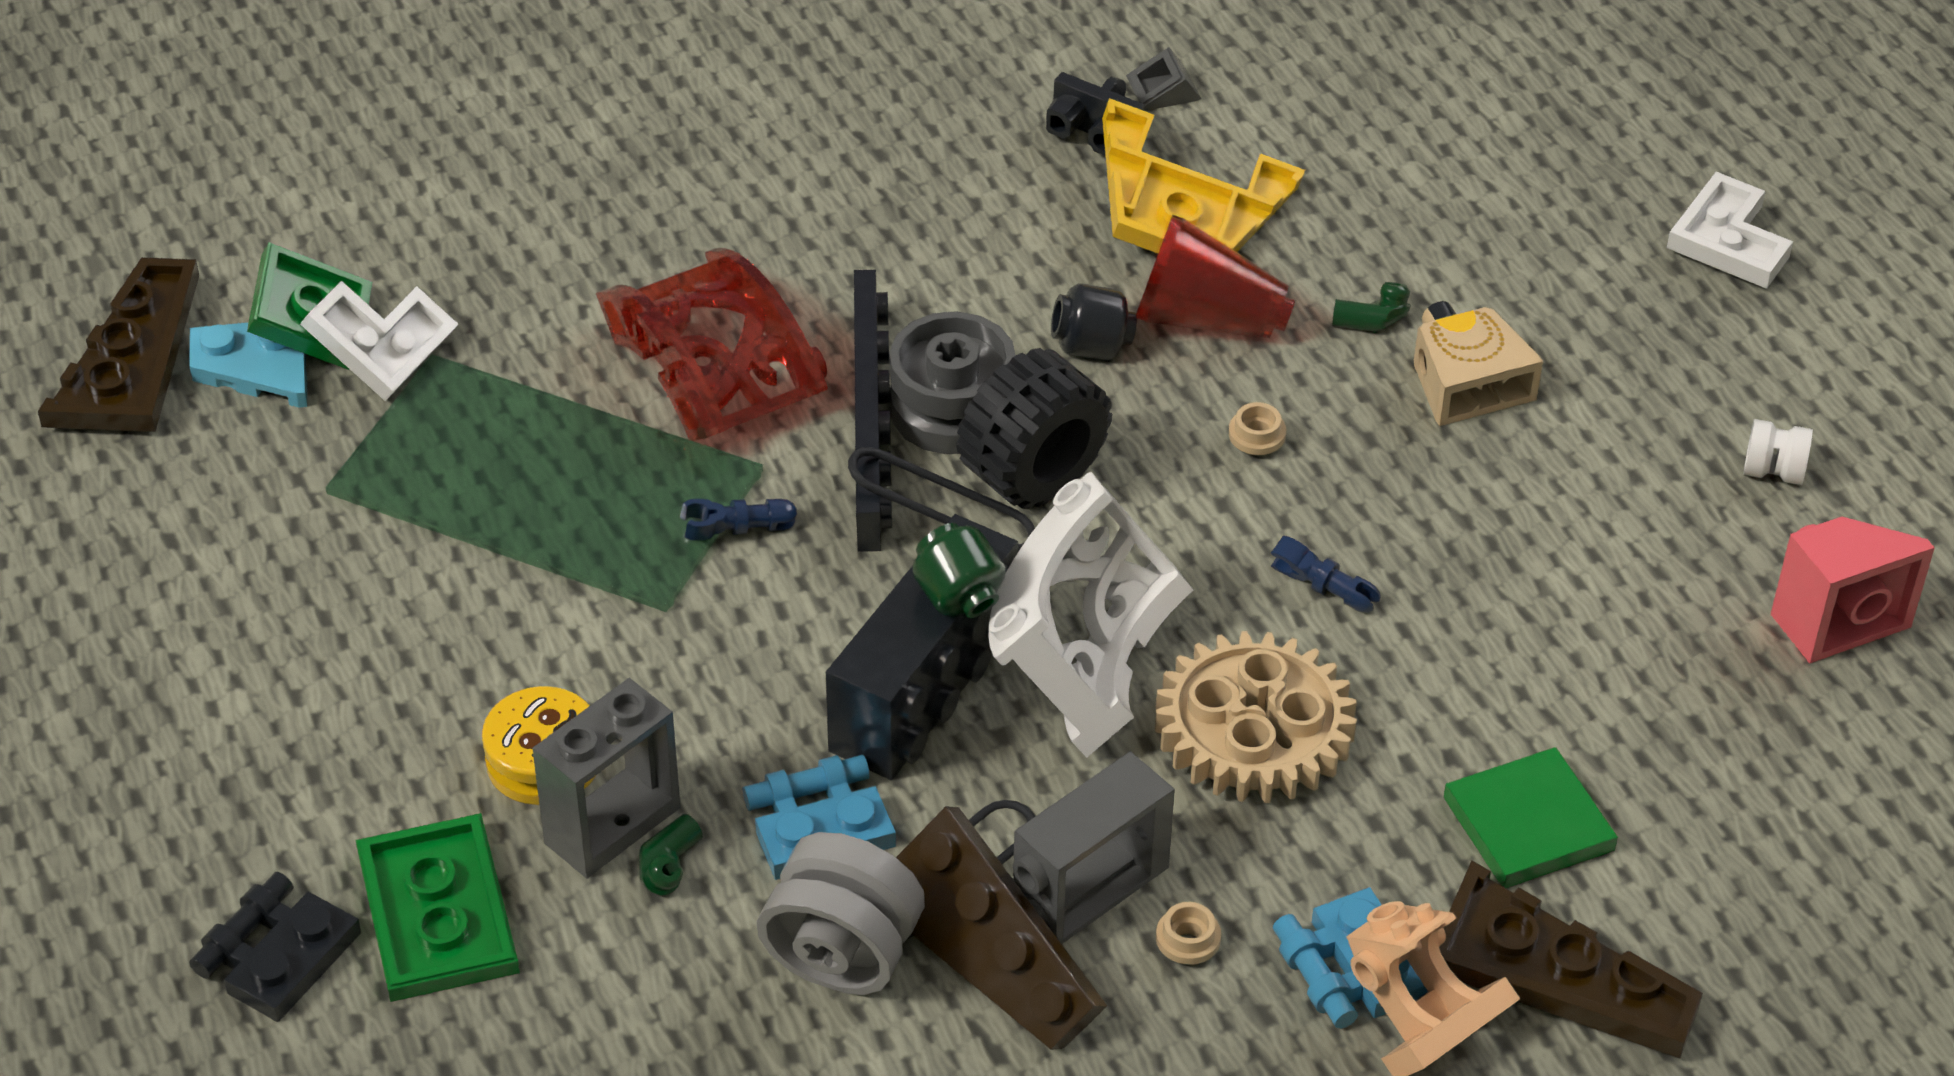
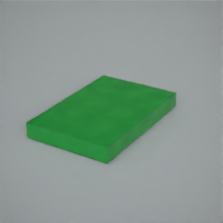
M481 813L355 840L390 1002L520 973L519 962Z

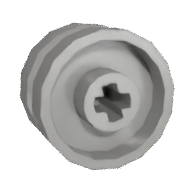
M817 832L802 837L792 850L780 874L781 883L777 884L770 894L756 921L759 939L771 956L790 972L809 982L846 994L866 995L881 991L890 980L902 955V944L913 932L925 907L924 890L914 874L897 858L868 841L842 833Z

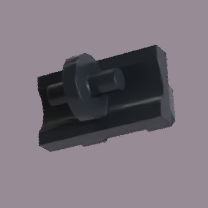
M1061 72L1054 80L1053 101L1046 113V130L1048 133L1062 139L1071 136L1076 129L1089 134L1088 144L1092 147L1093 151L1106 156L1102 117L1109 98L1143 111L1144 104L1125 97L1126 83L1115 76L1108 78L1100 87Z

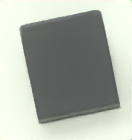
M1170 47L1126 75L1138 101L1144 104V111L1201 99L1186 68Z

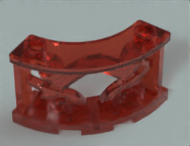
M714 248L706 251L705 256L708 263L642 288L635 289L621 284L596 292L614 343L630 348L642 360L654 357L664 369L658 372V380L670 398L690 442L719 434L732 427L828 390L824 379L827 377V366L820 350L816 346L810 347L793 314L761 271L740 253L727 248ZM691 308H720L745 315L743 330L733 353L723 343L707 336H680L690 325L692 318ZM677 310L678 313L673 315L672 312ZM707 357L711 361L706 366H699L695 359ZM781 362L785 365L795 388L769 398L756 384L750 375V371L752 369L755 376L763 383L777 386V371L769 364ZM740 389L751 405L722 416L720 410L728 404Z

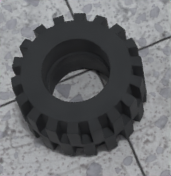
M1041 348L1031 349L1026 355L1022 352L1012 357L1006 365L1002 364L997 368L993 375L978 388L977 394L967 405L964 411L966 415L960 422L957 432L960 435L956 442L957 452L961 454L959 459L1013 506L1018 505L1021 509H1029L1033 505L1039 507L1055 497L1065 484L1072 480L1080 479L1089 466L1093 464L1100 448L1107 439V430L1112 422L1113 414L1109 412L1112 407L1111 400L1103 389L1054 350L1046 349L1044 351Z

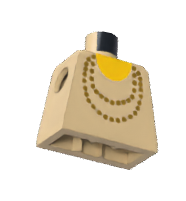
M1439 301L1424 311L1422 315L1423 324L1418 328L1414 366L1434 418L1439 426L1537 400L1543 360L1494 309L1483 307L1457 314L1449 302Z

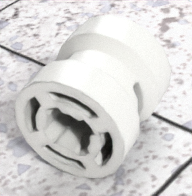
M1754 419L1743 475L1762 478L1769 473L1779 475L1786 483L1802 485L1810 453L1813 429L1794 426L1788 431L1777 429L1772 422ZM1774 448L1777 449V454H1776V455L1773 454V449H1774Z

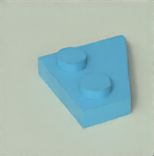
M248 323L190 328V371L192 381L214 387H231L238 393L258 397L261 391H266L288 397L290 406L298 408L307 407L305 353L247 332Z

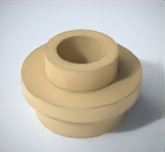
M1261 402L1248 403L1242 406L1231 419L1229 439L1242 452L1252 455L1270 454L1277 451L1284 444L1286 425L1275 407Z
M1182 902L1172 906L1159 920L1156 929V942L1160 951L1170 960L1188 965L1199 964L1212 958L1218 951L1221 943V928L1213 913L1207 907L1195 902ZM1191 934L1196 936V938H1185L1181 935Z

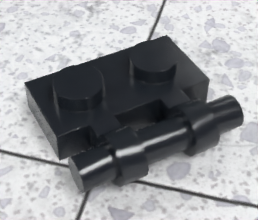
M274 872L263 885L254 884L240 898L241 908L224 925L215 924L201 939L203 947L189 961L193 971L205 979H208L222 964L233 969L224 979L227 994L276 1022H279L361 934L358 918L309 891L292 908L282 904L281 902L291 893L294 886L290 879L280 872ZM260 924L271 929L254 948L243 943Z

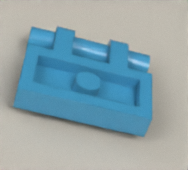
M838 755L824 758L818 761V767L789 775L783 769L765 774V781L742 787L748 811L772 805L775 812L755 818L756 834L775 880L780 879V874L802 837L817 832L842 833L868 841L882 850L896 847V832L876 786L851 792L848 785L869 779V769L863 755L841 760ZM826 791L828 799L799 807H797L794 800Z
M1370 887L1313 908L1311 923L1317 931L1313 932L1310 929H1303L1293 914L1280 917L1273 925V931L1281 941L1279 951L1291 969H1299L1309 985L1307 995L1314 1007L1320 1013H1327L1334 1026L1338 1029L1346 1028L1355 1022L1358 1012L1352 1005V1002L1362 999L1373 1018L1386 1014L1373 992L1363 987L1353 974L1351 959L1354 956L1346 937L1368 922L1367 915L1373 909L1382 905ZM1334 956L1345 974L1341 975L1338 972H1331L1323 959ZM1407 959L1399 964L1402 981L1416 1001L1425 995L1428 990Z

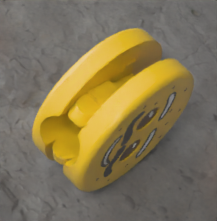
M551 686L522 689L499 701L488 713L482 729L486 769L496 789L512 800L525 804L539 805L532 748L590 705L571 691ZM596 776L584 784V789L590 785Z

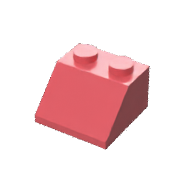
M1843 516L1818 525H1807L1797 532L1790 534L1771 616L1809 663L1911 628L1935 547L1928 539Z

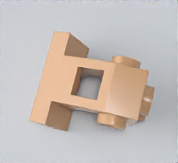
M1400 901L1383 904L1373 909L1367 915L1368 922L1346 936L1354 956L1351 959L1353 974L1363 987L1373 992L1405 1041L1381 1058L1392 1076H1409L1426 1068L1520 1000L1506 977L1475 991L1454 975L1440 953L1439 946L1446 940L1443 927L1457 918L1452 912L1433 910L1430 903H1424L1417 907L1404 905ZM1406 959L1428 990L1425 995L1416 1001L1403 983L1399 970V964Z

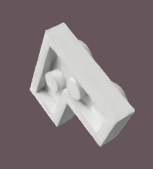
M1715 172L1670 231L1667 248L1767 289L1789 259L1793 241L1750 224L1762 208L1765 195L1764 190Z
M341 281L305 317L300 325L386 401L458 326V323L417 286L383 319Z

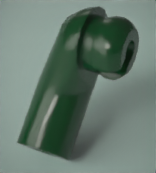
M1385 282L1380 290V299L1370 304L1336 299L1332 326L1372 332L1381 331L1407 316L1411 305L1407 303L1410 290L1407 285L1402 283Z
M682 814L641 845L639 850V875L643 886L649 892L656 895H668L678 888L683 876V868L680 867L679 856L703 838L700 826L690 815Z

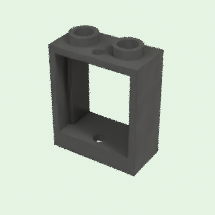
M631 678L626 679L532 748L544 844L586 879L681 808L673 711ZM616 739L621 740V742L618 743V744H615V745H612V744H611V743L614 742ZM624 755L625 769L585 798L584 784ZM620 820H626L629 822L625 826L616 825V823Z
M1131 751L1015 830L1013 880L1061 944L1169 868L1175 789Z

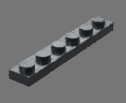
M854 270L855 451L860 448L873 447L880 449V445H891L890 410H879V404H890L889 370H878V365L889 364V331H878V326H889L888 292H877L876 270ZM872 456L859 458L857 468L864 478L879 486H892L890 463ZM856 482L858 552L881 551V529L892 528V501L868 491Z

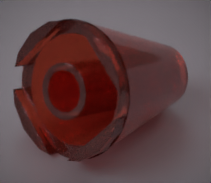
M1172 215L1136 315L1137 319L1143 320L1146 323L1270 338L1274 328L1285 331L1296 300L1286 297L1289 289L1287 284L1184 217Z

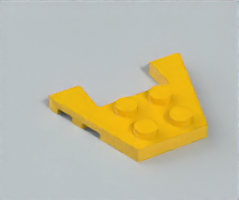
M1109 98L1102 121L1112 235L1114 238L1216 275L1288 200L1301 183L1305 172L1304 169L1263 154L1259 155L1248 188L1245 190L1144 153L1142 148L1154 114Z

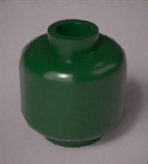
M947 523L931 531L918 543L916 547L917 557L913 563V575L939 613L946 616L965 613L968 618H975L990 610L997 603L999 595L996 591L1005 579V566L980 530L973 526L959 527L956 523Z

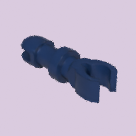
M782 498L766 499L765 504L747 505L744 499L731 500L730 506H723L708 499H690L683 503L680 518L684 521L689 518L703 520L701 522L690 520L687 523L684 538L689 540L701 541L710 539L714 535H718L728 529L732 530L733 535L747 534L748 528L767 527L768 532L788 530L795 523L797 508L793 502Z
M1282 536L1271 552L1274 557H1277L1271 565L1272 568L1295 580L1312 582V590L1321 595L1329 591L1344 599V604L1356 611L1370 613L1374 609L1372 602L1380 601V592L1371 582L1359 576L1353 578L1340 571V564L1330 558L1324 561L1319 560L1312 551L1294 538Z

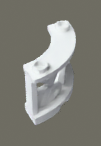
M1092 472L1087 473L1082 479L1068 482L1057 492L1053 499L1054 507L1037 525L1015 556L1005 574L1003 583L997 591L999 600L991 610L988 634L993 657L1002 666L1013 659L1064 714L1067 733L1072 743L1086 758L1134 718L1129 705V686L1133 671L1126 664L1134 645L1137 648L1145 647L1167 616L1194 591L1179 570ZM1105 509L1117 522L1120 529L1103 557H1100L1109 541L1108 526L1093 529L1088 541L1084 538L1083 530ZM1134 544L1151 561L1146 568L1124 561ZM1064 581H1089L1084 593L1083 615L1090 637L1087 641L1076 640L1062 644L1052 616L1050 586ZM1105 599L1112 601V605L1107 612L1104 606ZM1075 657L1077 659V662L1071 664L1073 658Z

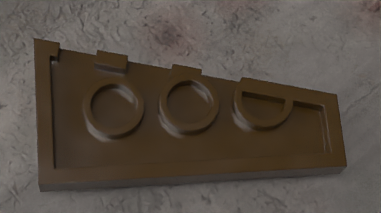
M141 257L110 303L111 314L105 323L101 326L95 325L87 337L86 343L88 348L77 364L70 362L60 377L62 387L54 399L47 397L39 408L38 415L41 427L156 432L199 279L196 259Z
M945 806L896 857L914 874L924 890L925 907L911 934L1050 1050L1065 1048L1107 1007V1004L959 807Z
M1471 860L1449 910L1457 919L1443 927L1446 940L1439 946L1440 953L1448 967L1461 982L1480 989L1506 977L1519 996L1520 1000L1517 1001L1519 1003L1681 1058L1699 1010L1702 992L1630 951H1626L1621 955L1599 943L1596 939L1598 934L1596 931L1577 920L1568 925L1540 908L1542 900L1519 887L1514 893L1490 880V870Z

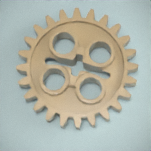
M1247 631L1241 632L1239 644L1231 645L1222 634L1217 635L1216 650L1211 651L1203 644L1197 643L1194 647V659L1179 655L1176 658V671H1165L1163 674V689H1157L1155 732L1161 733L1162 752H1174L1173 768L1177 770L1192 766L1190 782L1194 785L1208 777L1213 779V794L1216 796L1221 794L1229 785L1236 787L1237 799L1240 802H1244L1250 790H1258L1264 803H1270L1272 790L1278 788L1289 799H1295L1298 782L1315 791L1318 789L1320 773L1333 778L1337 772L1338 760L1347 761L1349 758L1350 742H1354L1357 719H1355L1356 699L1348 698L1350 682L1349 680H1336L1337 665L1335 663L1318 667V649H1312L1303 655L1296 653L1297 639L1295 638L1290 639L1283 647H1278L1274 644V636L1271 632L1266 633L1261 644L1253 643Z

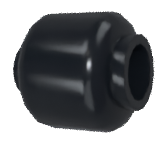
M1082 283L1076 284L1069 289L1066 295H1058L1055 301L1051 319V337L1059 339L1060 347L1067 355L1108 361L1118 355L1123 344H1132L1136 332L1137 315L1135 312L1128 311L1127 299L1121 291Z

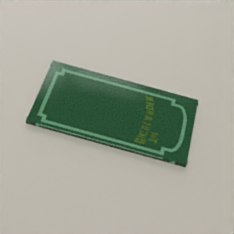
M431 354L325 488L328 495L667 612L674 605V600L719 536V534L714 535L710 539L701 541L684 538L686 526L690 520L697 522L703 520L698 518L682 520L680 515L683 503L690 499H708L723 506H730L731 500L744 499L754 483L761 478L763 464Z

